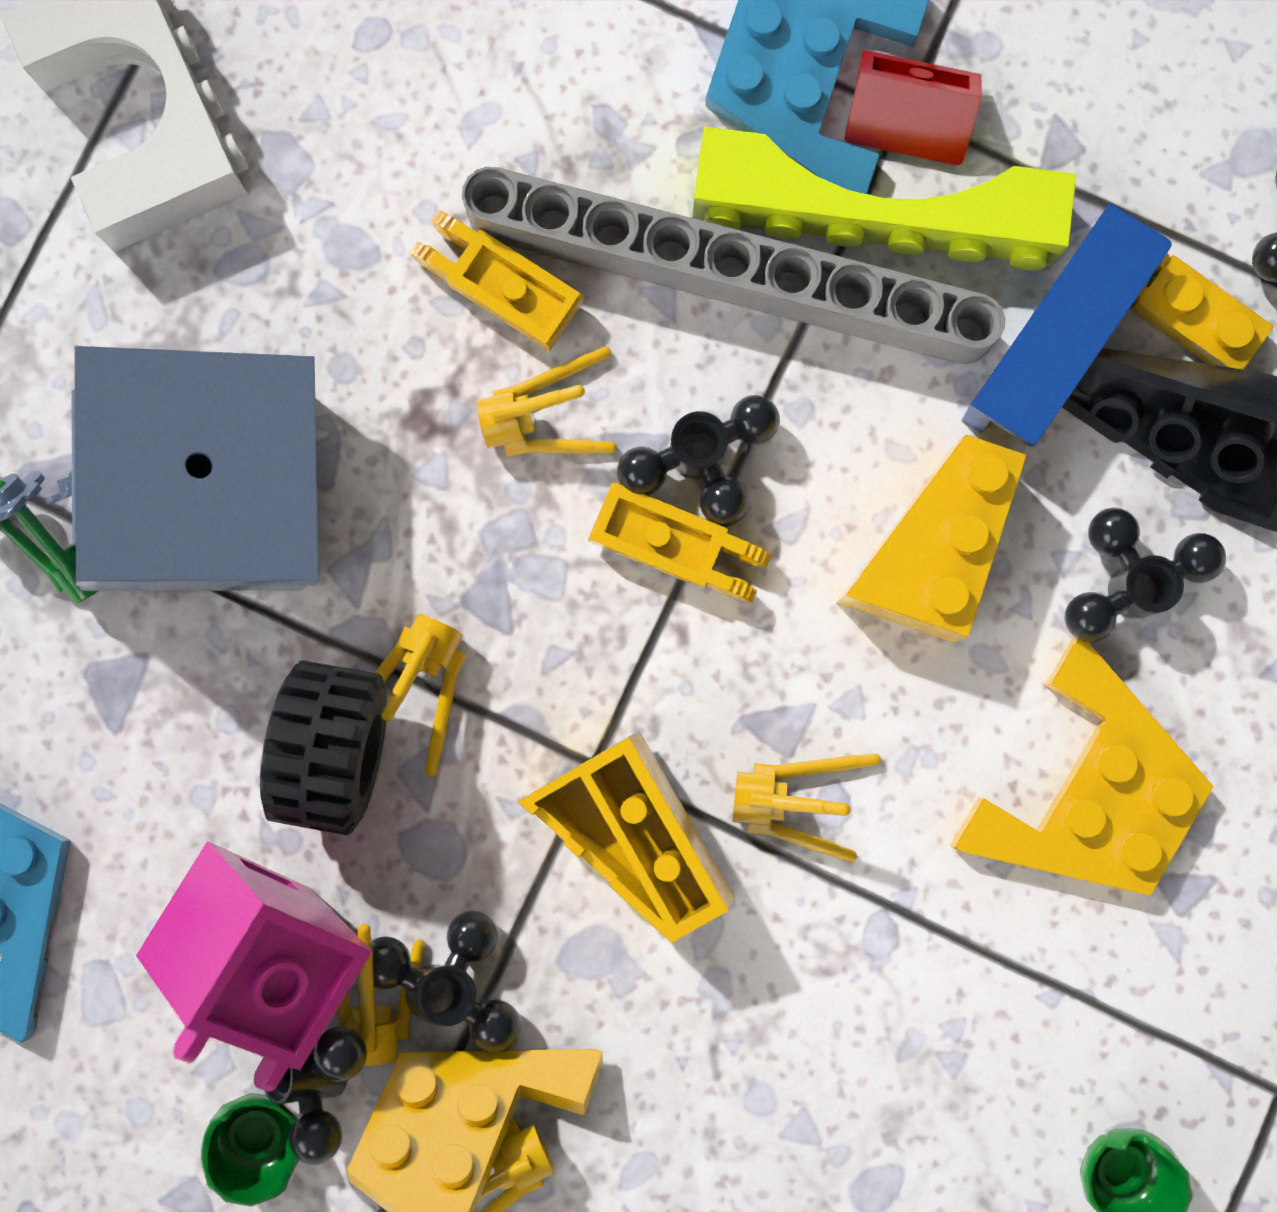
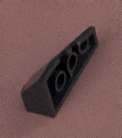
M1102 348L1062 408L1113 443L1124 442L1152 461L1150 468L1166 479L1170 475L1179 479L1200 494L1199 501L1215 512L1277 532V376Z

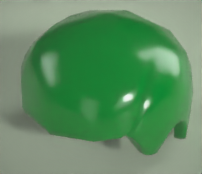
M257 1093L246 1094L222 1105L210 1120L204 1132L201 1145V1163L207 1186L227 1203L250 1207L281 1195L287 1189L289 1179L300 1161L294 1156L289 1146V1131L297 1118L295 1111L286 1104H274L266 1095Z
M1111 1129L1107 1134L1098 1136L1087 1147L1079 1172L1084 1197L1096 1212L1187 1211L1193 1197L1189 1172L1170 1145L1155 1134L1142 1129Z

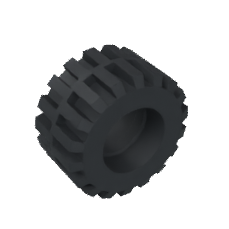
M300 660L292 668L276 697L262 752L260 797L267 821L346 836L353 832L362 820L371 799L383 750L387 721L382 719L381 713L387 703V693L380 674Z

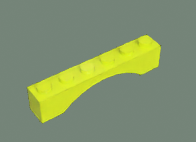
M704 126L692 218L736 230L740 229V226L763 228L766 234L780 239L799 238L802 234L826 236L827 242L843 247L859 246L865 241L887 244V248L890 251L899 254H919L924 249L948 252V256L951 259L960 262H980L986 257L1010 260V265L1018 269L1040 270L1046 268L1047 265L1053 266L1069 246L1076 174L1013 166L988 182L955 194L925 199L881 198L850 191L817 177L788 157L766 134Z

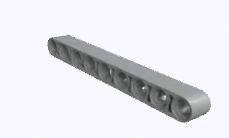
M486 166L475 170L467 177L462 187V200L471 228L476 232L481 229L505 245L954 363L970 364L979 361L999 340L1005 329V316L1002 307L993 298L982 293L499 167ZM491 195H499L508 200L506 206L497 213L488 214L477 209L479 203L485 197ZM550 210L559 211L568 217L561 227L553 230L544 229L536 222L544 212ZM607 226H617L628 234L625 240L616 245H605L599 242L595 236L598 231ZM675 241L682 244L687 250V254L679 260L666 261L655 253V249L663 242ZM726 256L735 257L744 263L747 271L737 277H727L716 269L715 262ZM783 272L796 273L804 280L806 288L797 293H788L776 284L775 277ZM844 287L854 288L863 295L865 306L858 309H849L837 300L835 291ZM912 303L918 306L923 312L924 323L910 325L904 322L898 316L896 305ZM970 318L976 321L982 327L984 339L971 341L965 338L959 332L957 320Z

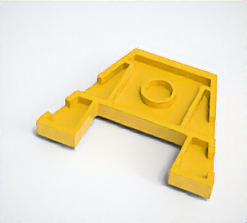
M1073 637L1045 686L1098 717L1100 722L1036 830L985 798L978 797L950 846L958 851L1151 896L1214 786L1091 644Z
M595 1049L505 1050L502 1052H400L346 1170L350 1183L387 1212H475L519 1099L521 1097L585 1116L603 1066V1052Z

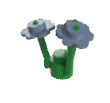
M72 470L69 472V477L57 481L61 493L45 498L46 504L72 498ZM36 471L23 479L15 473L7 475L0 479V531L48 576L59 592L64 591L74 605L99 592L79 591V586H76V545L70 544L62 549L27 507L31 499L42 489L40 485L45 479L40 471ZM16 517L49 557L12 522Z

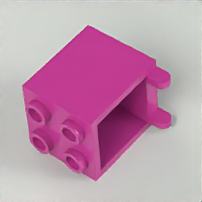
M207 841L136 954V957L185 1026L174 1045V1058L186 1063H192L198 1058L209 1038L219 1040L263 1057L254 1073L253 1083L256 1088L270 1092L277 1087L288 1067L297 1070L302 1068L371 955L372 950L310 887Z

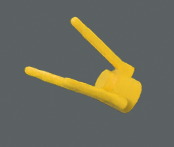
M602 347L515 386L494 390L492 397L477 400L478 419L487 448L504 445L507 457L527 452L614 453L617 450V445L611 441L525 438V434L536 431L533 412L581 398L585 394V389L581 385H576L528 398L527 395L608 359L611 356V349L609 347Z
M417 614L411 629L403 628L396 645L375 673L380 674L385 683L401 660L406 665L381 713L384 721H391L419 672L436 678L440 669H445L425 766V774L428 777H434L437 774L458 673L467 655L457 650L463 637L461 632L423 614Z
M873 753L780 765L754 763L753 773L737 771L732 822L748 824L747 833L770 835L828 856L854 862L857 859V853L852 849L771 821H784L785 810L821 815L847 816L851 811L850 806L840 802L787 796V783L775 782V779L877 766L881 762V757Z
M361 924L358 927V937L372 950L371 928L368 924ZM421 939L414 941L410 955L411 965L418 969L422 967L421 963L425 951V942ZM372 950L371 955L358 974L359 1005L354 1006L351 1010L347 992L337 1009L338 1026L354 1029L365 1041L367 1058L364 1066L384 1065L395 1062L398 1059V1041L410 1038L411 1011L406 1003V988L402 987L394 1016H391V1005L374 1003Z
M516 1119L511 1120L493 1165L495 1173L489 1176L481 1198L500 1187H503L506 1191L479 1212H504L524 1195L545 1186L543 1179L555 1174L551 1157L535 1124L520 1130Z

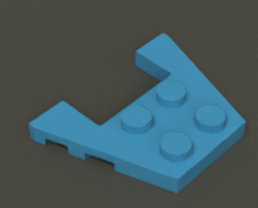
M738 0L706 94L705 106L740 131L766 134L788 157L817 177L847 190L867 194L879 153L820 135L819 132L852 31L854 29L861 30L913 47L929 0Z
M0 803V953L3 956L0 961V1032L22 1043L31 1039L36 1029L38 1015L34 1014L39 985L45 981L48 959L45 958L51 922L56 921L71 840Z

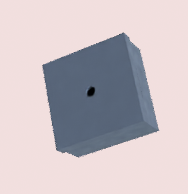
M75 346V389L71 390L72 544L76 545V586H79V591L302 590L307 585H315L319 582L314 356Z

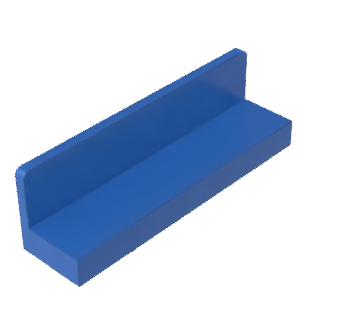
M1109 203L972 401L961 421L981 434L991 421L1026 445L1035 446L1168 253L1172 242L1117 206Z

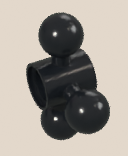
M750 395L736 403L732 409L730 420L723 423L715 415L708 412L696 411L688 413L675 424L671 434L670 447L657 452L652 448L639 446L631 448L622 455L617 465L619 483L633 493L649 496L662 487L667 472L676 468L686 477L703 480L705 487L700 496V507L705 518L723 527L733 526L746 516L750 506V497L746 487L737 479L725 477L720 467L723 463L727 446L738 439L750 445H760L768 442L778 431L780 425L779 411L770 399L761 395ZM694 432L704 433L714 441L716 451L708 458L694 459L683 451L681 447L682 440Z
M1117 507L1107 508L1098 512L1089 524V542L1101 555L1116 558L1120 568L1110 578L1107 596L1096 592H1085L1077 595L1069 602L1064 617L1066 627L1075 638L1081 641L1097 642L1111 634L1119 614L1138 619L1173 608L1182 597L1184 590L1183 579L1194 583H1206L1221 574L1226 564L1224 546L1212 535L1195 533L1186 536L1178 543L1172 561L1156 555L1141 558L1136 549L1140 538V527L1136 518L1129 511ZM1138 572L1147 574L1155 583L1156 596L1151 604L1141 600L1135 592L1134 580Z
M466 911L452 920L447 930V944L451 953L444 965L430 964L418 969L411 965L409 950L400 940L389 936L371 940L374 988L387 990L398 985L406 988L405 998L407 1006L411 1013L419 1020L439 1026H454L464 1021L469 1024L470 1034L475 1044L487 1052L507 1050L516 1042L520 1034L521 1021L516 1009L503 1000H489L482 1004L476 1002V987L472 978L466 972L470 963L486 959L497 945L498 932L496 925L486 914L479 911ZM445 976L453 986V1000L446 1010L435 1013L427 1003V990L436 978Z
M338 1026L325 1031L300 1070L288 1067L273 1091L268 1092L264 1090L267 1098L274 1104L298 1102L300 1116L296 1118L290 1128L289 1146L294 1156L303 1163L310 1165L325 1163L338 1152L341 1146V1125L333 1114L323 1110L322 1099L337 1097L342 1094L348 1080L355 1077L365 1065L367 1058L365 1041L352 1028Z

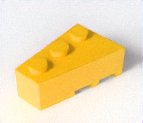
M965 434L948 452L836 603L953 643L969 637L1026 454Z
M641 732L627 737L517 801L531 815L535 814L565 841L563 844L578 858L581 856L611 883L610 887L671 943L728 912L736 898Z

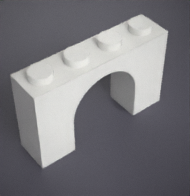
M28 0L0 12V18L22 68L44 93L99 69L117 64L143 66L155 71L164 78L166 87L165 109L161 121L152 135L137 148L70 177L94 233L114 252L248 194L239 172L248 169L242 151L232 133L224 137L222 136L215 121L216 118L224 115L221 104L208 79L198 83L191 65L201 62L195 46L185 27L182 26L174 29L168 16V12L177 9L174 0Z

